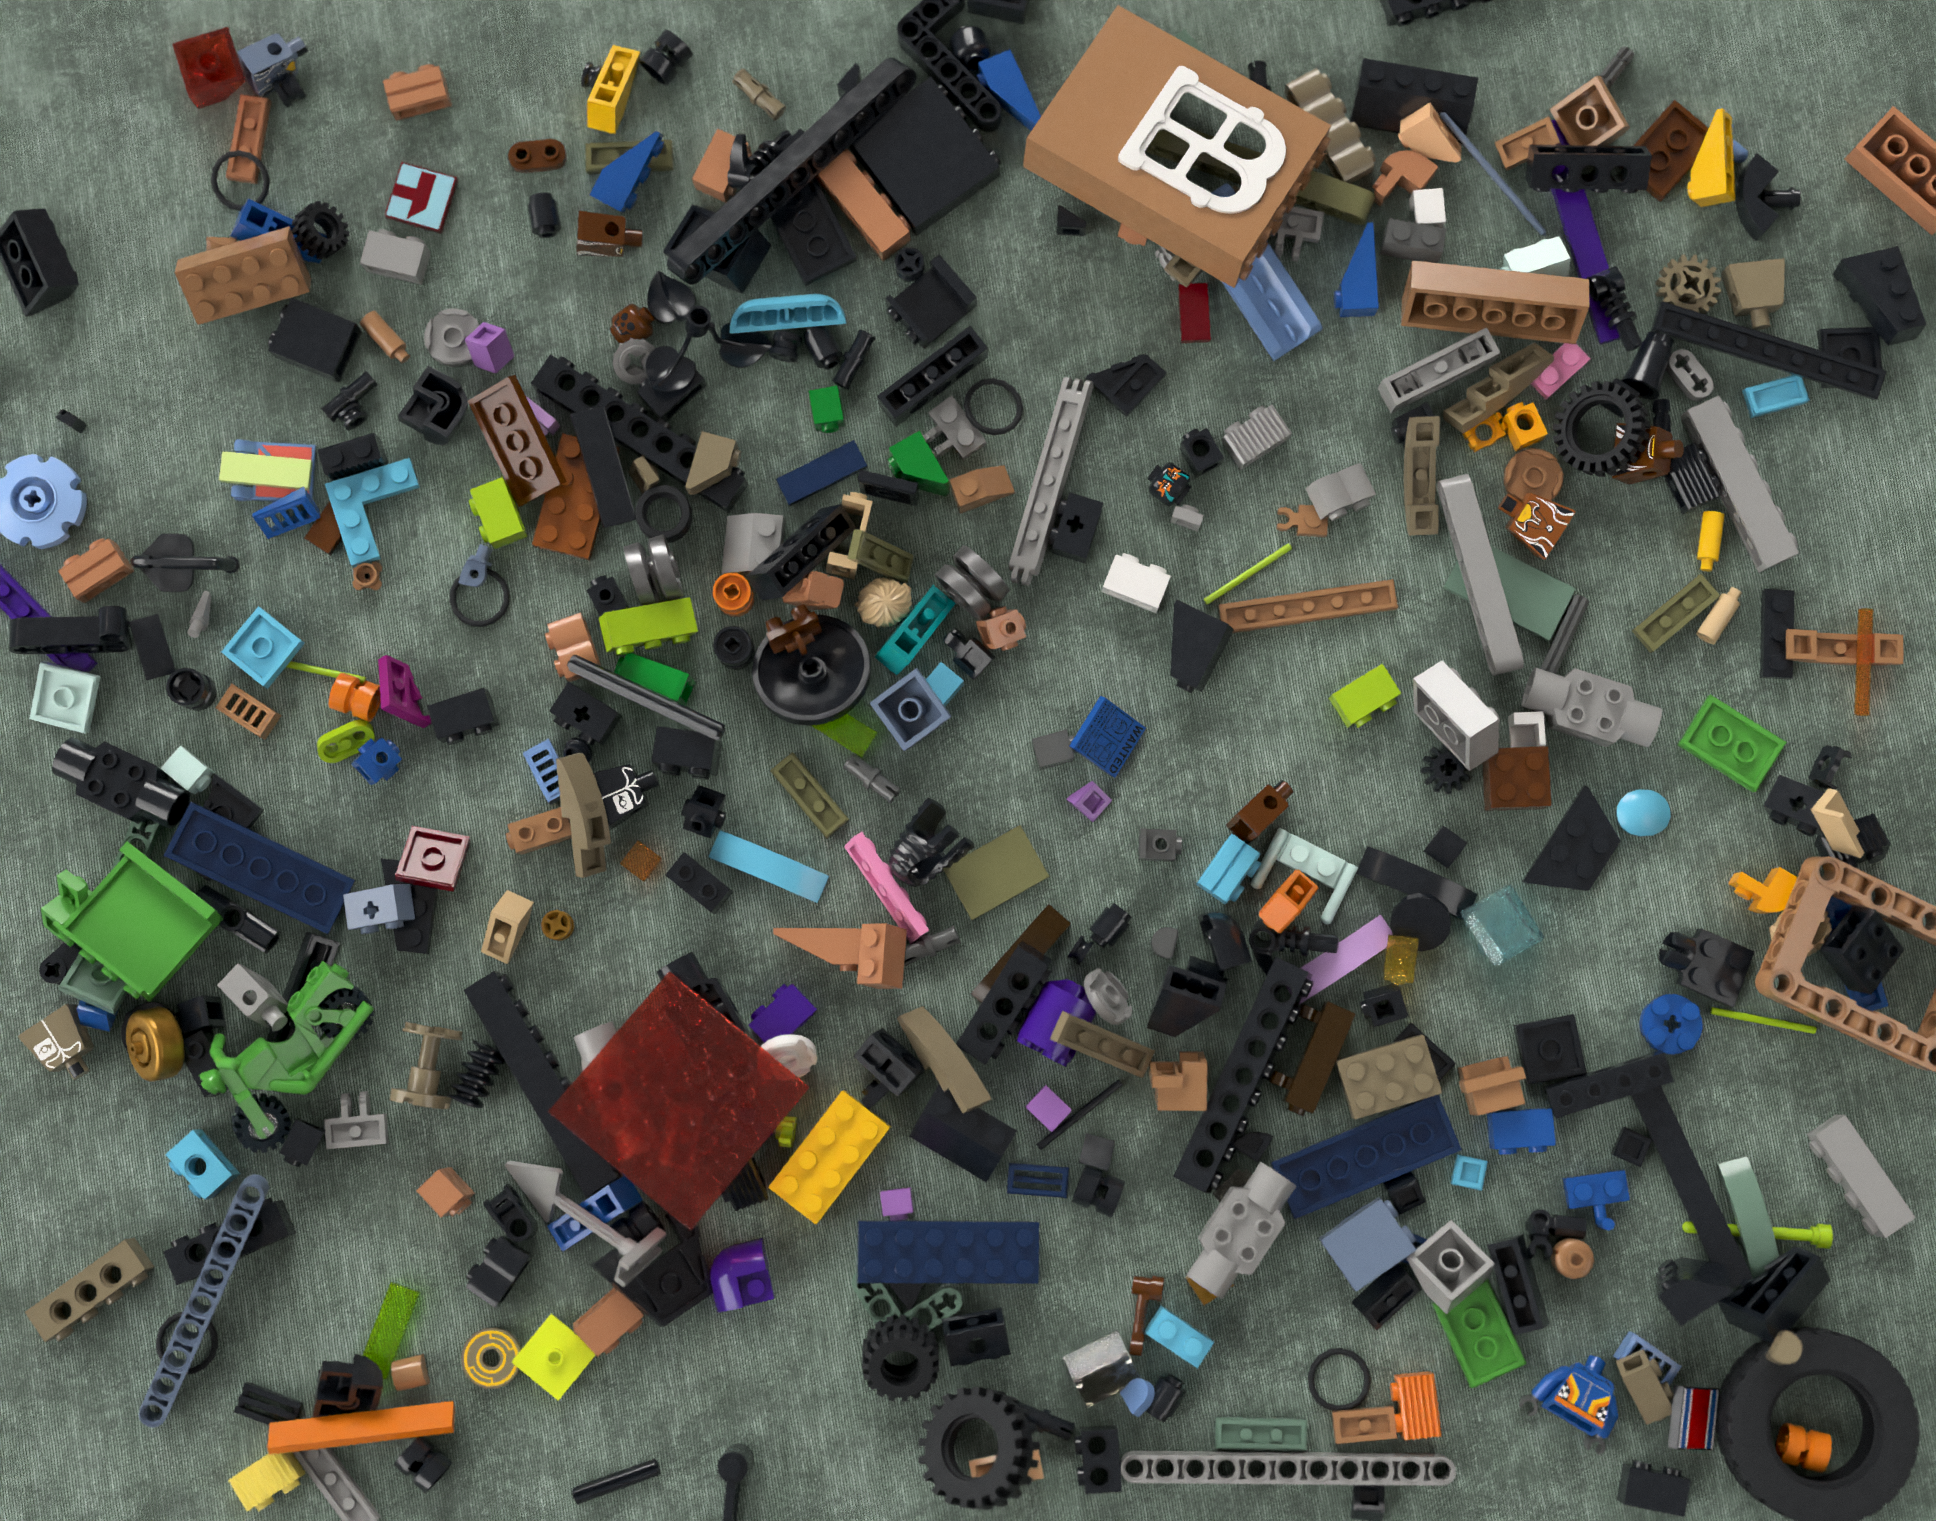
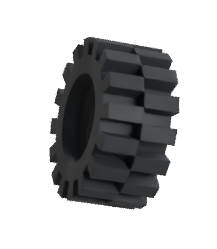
M320 201L309 204L294 217L295 219L291 225L295 227L291 230L292 234L298 235L294 240L296 244L299 242L303 244L300 247L303 252L306 249L309 250V256L313 257L316 255L317 259H327L347 244V237L350 236V231L345 229L349 226L347 222L342 223L341 219L344 218L342 213L339 215L335 213L337 211L336 207L333 206L329 209V203L324 202L321 204ZM314 222L324 229L327 238L319 234Z

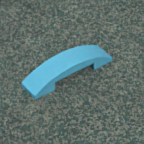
M721 830L709 854V858L769 882L817 904L829 878L824 873Z

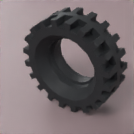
M973 1387V1389L959 1388L956 1395L946 1394L943 1396L944 1404L942 1406L933 1405L930 1409L935 1415L932 1421L924 1420L922 1427L927 1429L926 1438H919L918 1445L925 1446V1455L918 1457L919 1464H924L928 1467V1471L923 1474L925 1481L934 1482L935 1486L932 1491L936 1495L945 1496V1502L951 1505H959L961 1508L993 1510L995 1506L1004 1507L1009 1505V1498L1018 1499L1022 1495L1019 1489L1022 1484H1031L1033 1478L1027 1475L1030 1467L1038 1468L1039 1461L1032 1458L1033 1450L1040 1449V1442L1033 1441L1032 1433L1038 1431L1036 1424L1028 1423L1026 1419L1030 1412L1027 1408L1018 1406V1399L1006 1396L1005 1392L980 1387ZM972 1419H983L995 1430L998 1438V1453L995 1463L986 1474L981 1477L972 1478L965 1475L959 1469L955 1460L954 1444L958 1432L965 1423Z

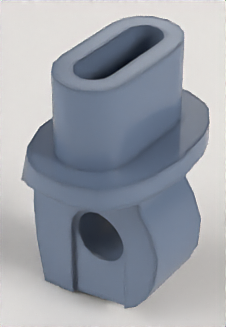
M482 544L479 545L476 555H470L460 575L459 584L477 588L485 583L487 567L492 566V563L488 562L493 549ZM474 571L479 573L477 578H472Z

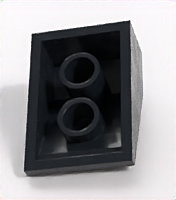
M692 204L663 253L669 257L681 243L716 212ZM757 229L705 277L723 287L743 294L772 245Z

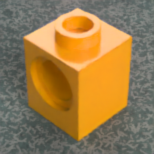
M1523 402L1509 407L1507 409L1508 413L1501 420V422H1506L1509 427L1506 429V432L1515 452L1542 441L1548 434L1534 402L1525 406ZM1517 419H1525L1529 423L1530 429H1520L1517 425Z

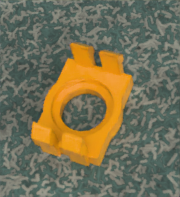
M1500 412L1491 415L1462 434L1465 440H1468L1471 450L1477 452L1484 447H1489L1506 435L1505 431L1509 427L1506 422L1500 424L1499 421L1503 418ZM1479 425H1487L1491 428L1492 436L1489 440L1483 441L1477 438L1475 430Z

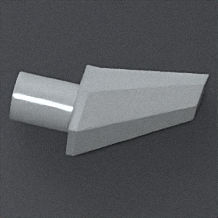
M208 591L203 592L189 622L191 625L187 633L193 638H197L201 630L204 631L209 625L211 594Z

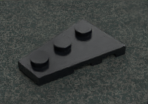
M214 774L211 783L213 786L208 800H205L203 807L250 829L265 809L219 775ZM198 873L200 876H202V877H203L204 879H206L207 881H211V880H212L211 878H209V877H207V876H205V875H203V874Z

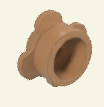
M376 561L371 564L361 563L353 568L354 581L352 585L356 590L361 591L363 588H371L376 591L381 588L380 572L382 571V566ZM367 573L370 574V577L368 579L365 578V574Z

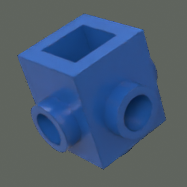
M381 737L376 742L371 738L358 749L361 755L351 763L370 785H373L382 777L386 781L399 770L396 764L402 758L398 755L400 753L399 748L391 740L385 741ZM376 756L380 757L381 763L376 760Z

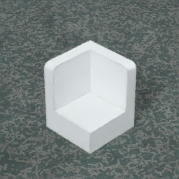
M1443 188L1413 190L1409 199L1410 211L1415 212L1417 225L1422 223V225H1435V228L1437 226L1440 229L1443 228L1446 223Z
M1544 711L1518 712L1508 716L1510 748L1546 746Z

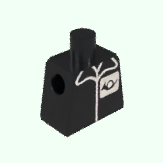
M631 764L593 773L603 799L609 830L647 807L649 802L644 792L660 785L653 769L637 776Z

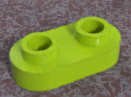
M358 719L323 734L317 741L318 756L324 762L337 763L359 753L358 749L369 739L375 740L372 725L368 721Z

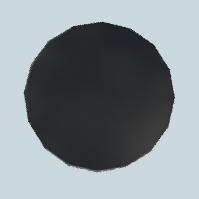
M1415 893L1407 895L1392 910L1390 927L1393 936L1400 945L1410 950L1423 952L1435 949L1445 941L1450 933L1451 917L1449 910L1444 903L1442 904L1441 901L1437 900V897L1431 894Z

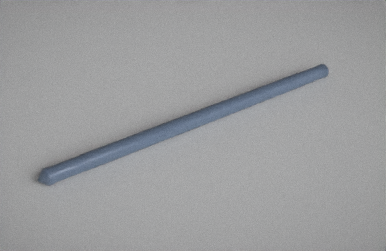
M1440 112V118L1541 236H1546V230L1446 112Z

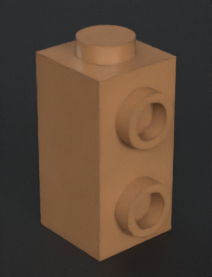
M561 807L507 824L509 832L506 833L508 845L511 850L515 849L516 853L520 855L572 839L570 818L562 817Z

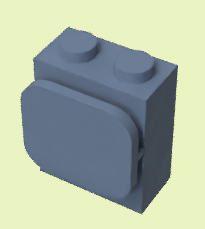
M1379 1197L1340 1221L1337 1226L1318 1238L1356 1292L1416 1251L1412 1244L1416 1239L1406 1225L1402 1228L1395 1220V1217L1399 1214L1389 1200L1383 1203Z

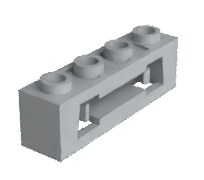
M1486 327L1383 379L1377 389L1392 414L1495 362L1501 352Z

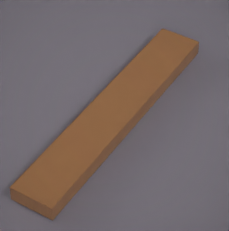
M1393 579L1218 605L1220 620L1229 624L1234 629L1233 633L1398 609Z

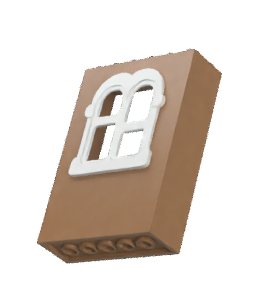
M1117 5L1028 135L1023 167L1235 288L1240 279L1245 281L1253 269L1252 263L1255 258H1260L1268 245L1267 240L1270 235L1275 236L1283 222L1281 219L1285 212L1289 214L1297 201L1296 195L1299 190H1305L1312 177L1310 175L1314 168L1318 169L1326 156L1325 151L1331 141L1328 137L1331 125ZM1184 93H1191L1226 113L1227 118L1213 139L1208 140L1170 118V113ZM1244 123L1263 136L1266 149L1260 157L1253 160H1245L1224 149L1225 142L1237 124ZM1162 129L1169 131L1190 145L1175 169H1168L1145 154L1146 149L1156 134ZM1201 153L1211 155L1238 172L1241 178V187L1235 195L1230 197L1216 196L1186 178V174Z

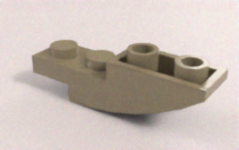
M576 753L558 758L556 763L562 817L570 818L575 875L585 878L606 871L604 846L611 844L606 810L597 781L584 754Z

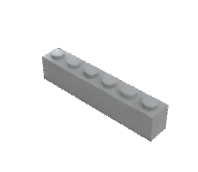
M1716 396L1688 409L1680 418L1692 442H1695L1697 448L1704 450L1708 459L1706 467L1710 475L1714 474L1718 478L1721 485V490H1719L1720 497L1758 573L1797 555L1799 553L1797 550L1798 543L1795 536L1788 532L1784 524L1785 518L1782 510L1774 505L1770 497L1771 489L1768 483L1761 479L1757 471V461L1752 454L1748 453L1744 445L1745 438L1739 428H1735L1731 420L1732 413L1728 404L1724 401L1722 402L1720 396Z

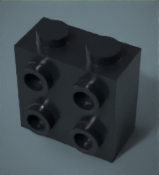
M1853 905L1819 950L1848 990L1872 994L1903 953L1904 948L1876 909Z

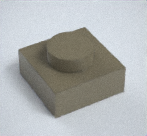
M644 456L633 461L628 473L643 494L646 490L657 486L659 478L654 465L648 463Z

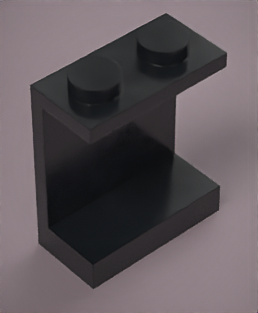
M940 254L930 261L931 268L895 298L891 295L886 297V306L888 308L885 311L895 323L900 321L906 328L904 333L914 345L919 343L923 349L977 306V297Z

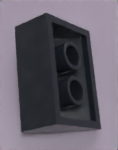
M46 209L13 211L0 228V261L26 317L68 299L79 286L77 274L72 269L67 258L66 249L61 244L55 231L54 223L49 218Z
M939 1084L909 1137L987 1183L1017 1130L979 1107L963 1114L951 1091L944 1092Z
M1680 1257L1675 1261L1672 1258L1668 1259L1657 1268L1659 1271L1656 1273L1657 1296L1680 1327L1733 1292L1729 1269L1725 1264Z

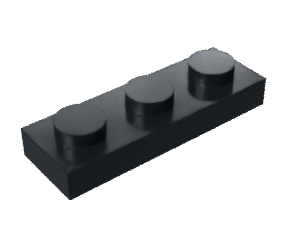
M1762 590L1760 678L1787 680L1793 678V661L1786 659V630L1794 629L1795 590Z

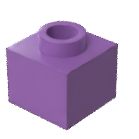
M911 1187L880 1191L883 1216H890V1221L908 1219V1213L914 1212Z

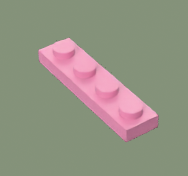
M863 832L854 836L844 846L898 927L907 929L906 938L909 943H914L929 931L924 916L915 910L906 890L895 881L889 865L882 862L876 853L874 843L869 838H866Z

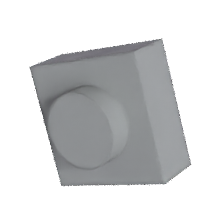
M1183 504L1182 507H1175L1170 522L1198 532L1204 515L1199 514L1197 508Z

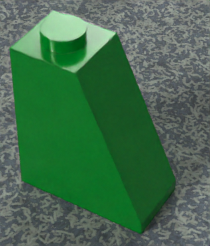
M633 653L626 654L625 658L620 657L614 673L686 706L696 683L688 673Z

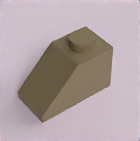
M701 432L685 486L688 494L695 495L731 475L733 467H738L742 453L741 450H738L739 446L736 440Z

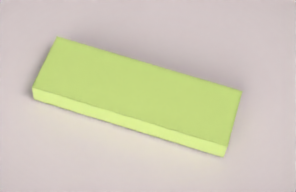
M222 451L219 481L297 490L304 486L306 490L310 491L313 462L307 459Z

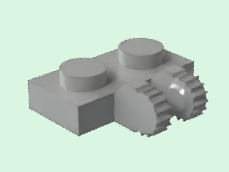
M1293 207L1289 214L1285 212L1281 219L1283 222L1275 234L1277 239L1274 252L1280 259L1283 253L1284 237L1295 239L1291 251V261L1298 262L1302 241L1318 243L1324 212Z
M952 395L928 412L936 427H933L923 435L927 444L931 443L941 434L947 439V441L933 449L932 453L936 459L954 448L961 459L965 460L986 444L984 437L978 429L972 426L965 412Z
M362 1091L359 1094L360 1116L351 1117L352 1099L350 1093H342L340 1099L341 1118L324 1119L326 1149L389 1144L387 1113L370 1115V1096L367 1091Z

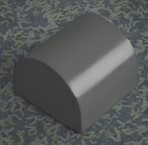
M1164 927L1153 934L1150 945L1155 955L1168 960L1173 958L1179 934L1178 929Z

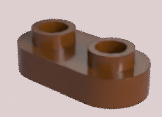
M556 139L518 142L510 148L508 159L513 169L519 173L552 171L564 166L567 161V152L564 145ZM555 149L556 153L553 156H547V151ZM521 152L527 153L524 159H518V155Z

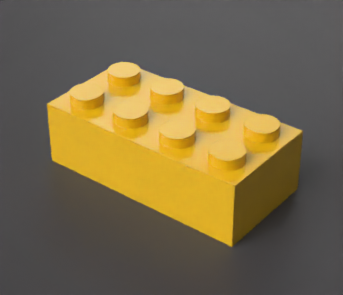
M842 1090L768 1188L816 1225L892 1126L870 1109L868 1110L865 1105L847 1091Z

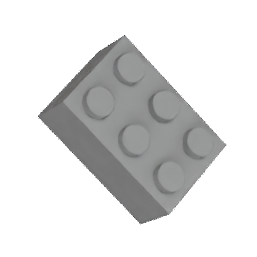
M1440 661L1413 678L1414 713L1469 771L1498 753L1499 715L1492 707H1487L1481 701L1479 694L1474 688H1469L1462 681L1457 670L1454 668L1450 669L1443 661Z

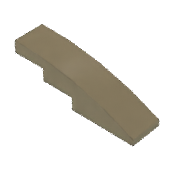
M1533 343L1490 366L1489 377L1467 388L1464 400L1444 410V420L1462 434L1513 400L1554 361V356L1536 343Z
M923 1006L898 1016L897 1020L924 1069H932L943 1091H951L963 1114L987 1104L992 1099L960 1048Z

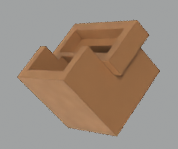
M1180 1051L1179 1062L1150 1061L1149 1076L1152 1088H1155L1157 1110L1206 1111L1207 1061L1204 1051Z
M1508 1056L1457 1068L1460 1077V1089L1464 1093L1470 1115L1479 1116L1525 1104L1519 1080L1526 1079L1523 1066L1511 1068Z

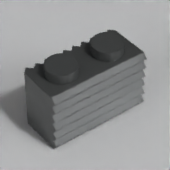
M1390 218L1383 232L1380 255L1438 263L1443 253L1446 229L1445 227L1440 229L1439 226L1435 228L1433 225L1429 227L1427 224L1423 226L1422 223L1417 225L1416 222L1411 223L1404 220L1400 222L1399 219L1394 221L1393 218Z

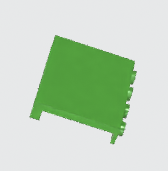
M127 841L119 849L124 857L63 925H60L57 921H54L52 924L60 930L57 937L70 947L74 943L81 947L82 950L79 954L92 965L96 961L100 962L104 966L101 972L114 982L120 978L126 983L123 987L126 992L136 1000L142 996L150 1002L223 918L213 907Z

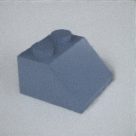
M918 668L870 702L903 751L915 746L952 717Z

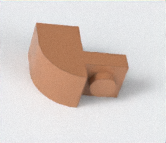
M1403 150L1391 154L1384 160L1380 169L1382 174L1372 186L1375 189L1374 202L1381 206L1397 185L1412 194L1413 190H1423L1434 177L1438 166L1415 151Z

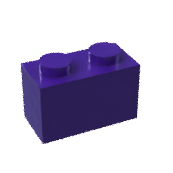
M783 984L773 993L772 997L775 1000L767 1008L761 1005L750 1016L753 1021L748 1026L766 1042L777 1036L793 1035L818 1009L794 984L788 987Z

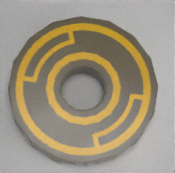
M500 1327L484 1328L474 1333L466 1341L461 1353L462 1368L466 1377L475 1385L485 1389L500 1388L510 1383L520 1371L519 1368L511 1363L521 1350L518 1339L510 1331ZM494 1349L499 1353L500 1361L497 1366H490L485 1362L484 1356L487 1350Z

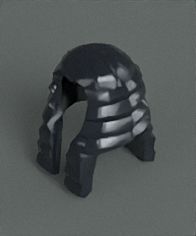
M931 798L926 799L923 805L918 808V814L912 816L911 822L905 825V831L900 833V840H896L894 848L890 850L889 864L892 873L902 882L913 887L927 884L929 880L935 879L937 873L943 872L944 868H951L953 863L959 862L962 857H965L974 848V842L964 837L946 855L943 853L959 837V832L952 826L947 825L934 836L938 823L946 814V810L941 804Z

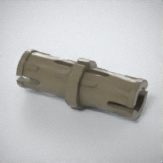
M745 68L736 73L732 83L750 98L749 101L753 105H758L774 121L783 115L786 106L769 92V87L766 84L758 82Z

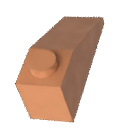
M773 928L774 935L833 965H840V971H858L861 928Z

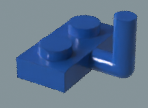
M1625 1170L1563 1178L1567 1208L1593 1206L1596 1226L1600 1229L1612 1230L1615 1223L1612 1219L1607 1218L1605 1204L1630 1201Z

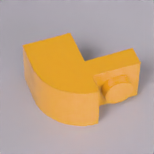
M1778 867L1771 869L1763 884L1744 872L1733 874L1728 884L1735 888L1734 893L1746 900L1754 899L1748 910L1758 914H1769L1785 909L1797 877Z

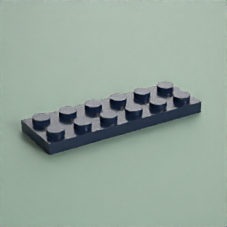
M190 802L163 855L326 934L330 933L344 905L343 894L350 893L356 882L353 878L194 802Z
M1439 1095L1416 1101L1270 1162L1274 1171L1296 1185V1188L1286 1202L1293 1219H1297L1462 1149Z
M858 1220L857 1283L1039 1284V1222Z

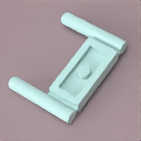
M1278 828L1261 861L1260 867L1251 881V886L1255 889L1262 888L1275 860L1294 870H1300L1306 876L1334 889L1320 917L1322 923L1330 924L1358 867L1294 834H1290L1284 829Z

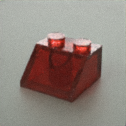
M228 26L172 43L188 97L197 109L226 101L246 82Z

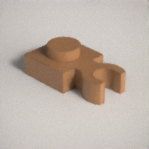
M1299 505L1298 513H1294L1287 507H1281L1277 510L1278 515H1286L1288 517V523H1278L1276 526L1277 530L1287 531L1291 527H1297L1296 536H1327L1328 518L1320 520L1314 505Z

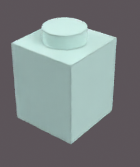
M179 746L161 767L165 773L193 794L205 790L211 783V776L214 774L212 769L182 746Z

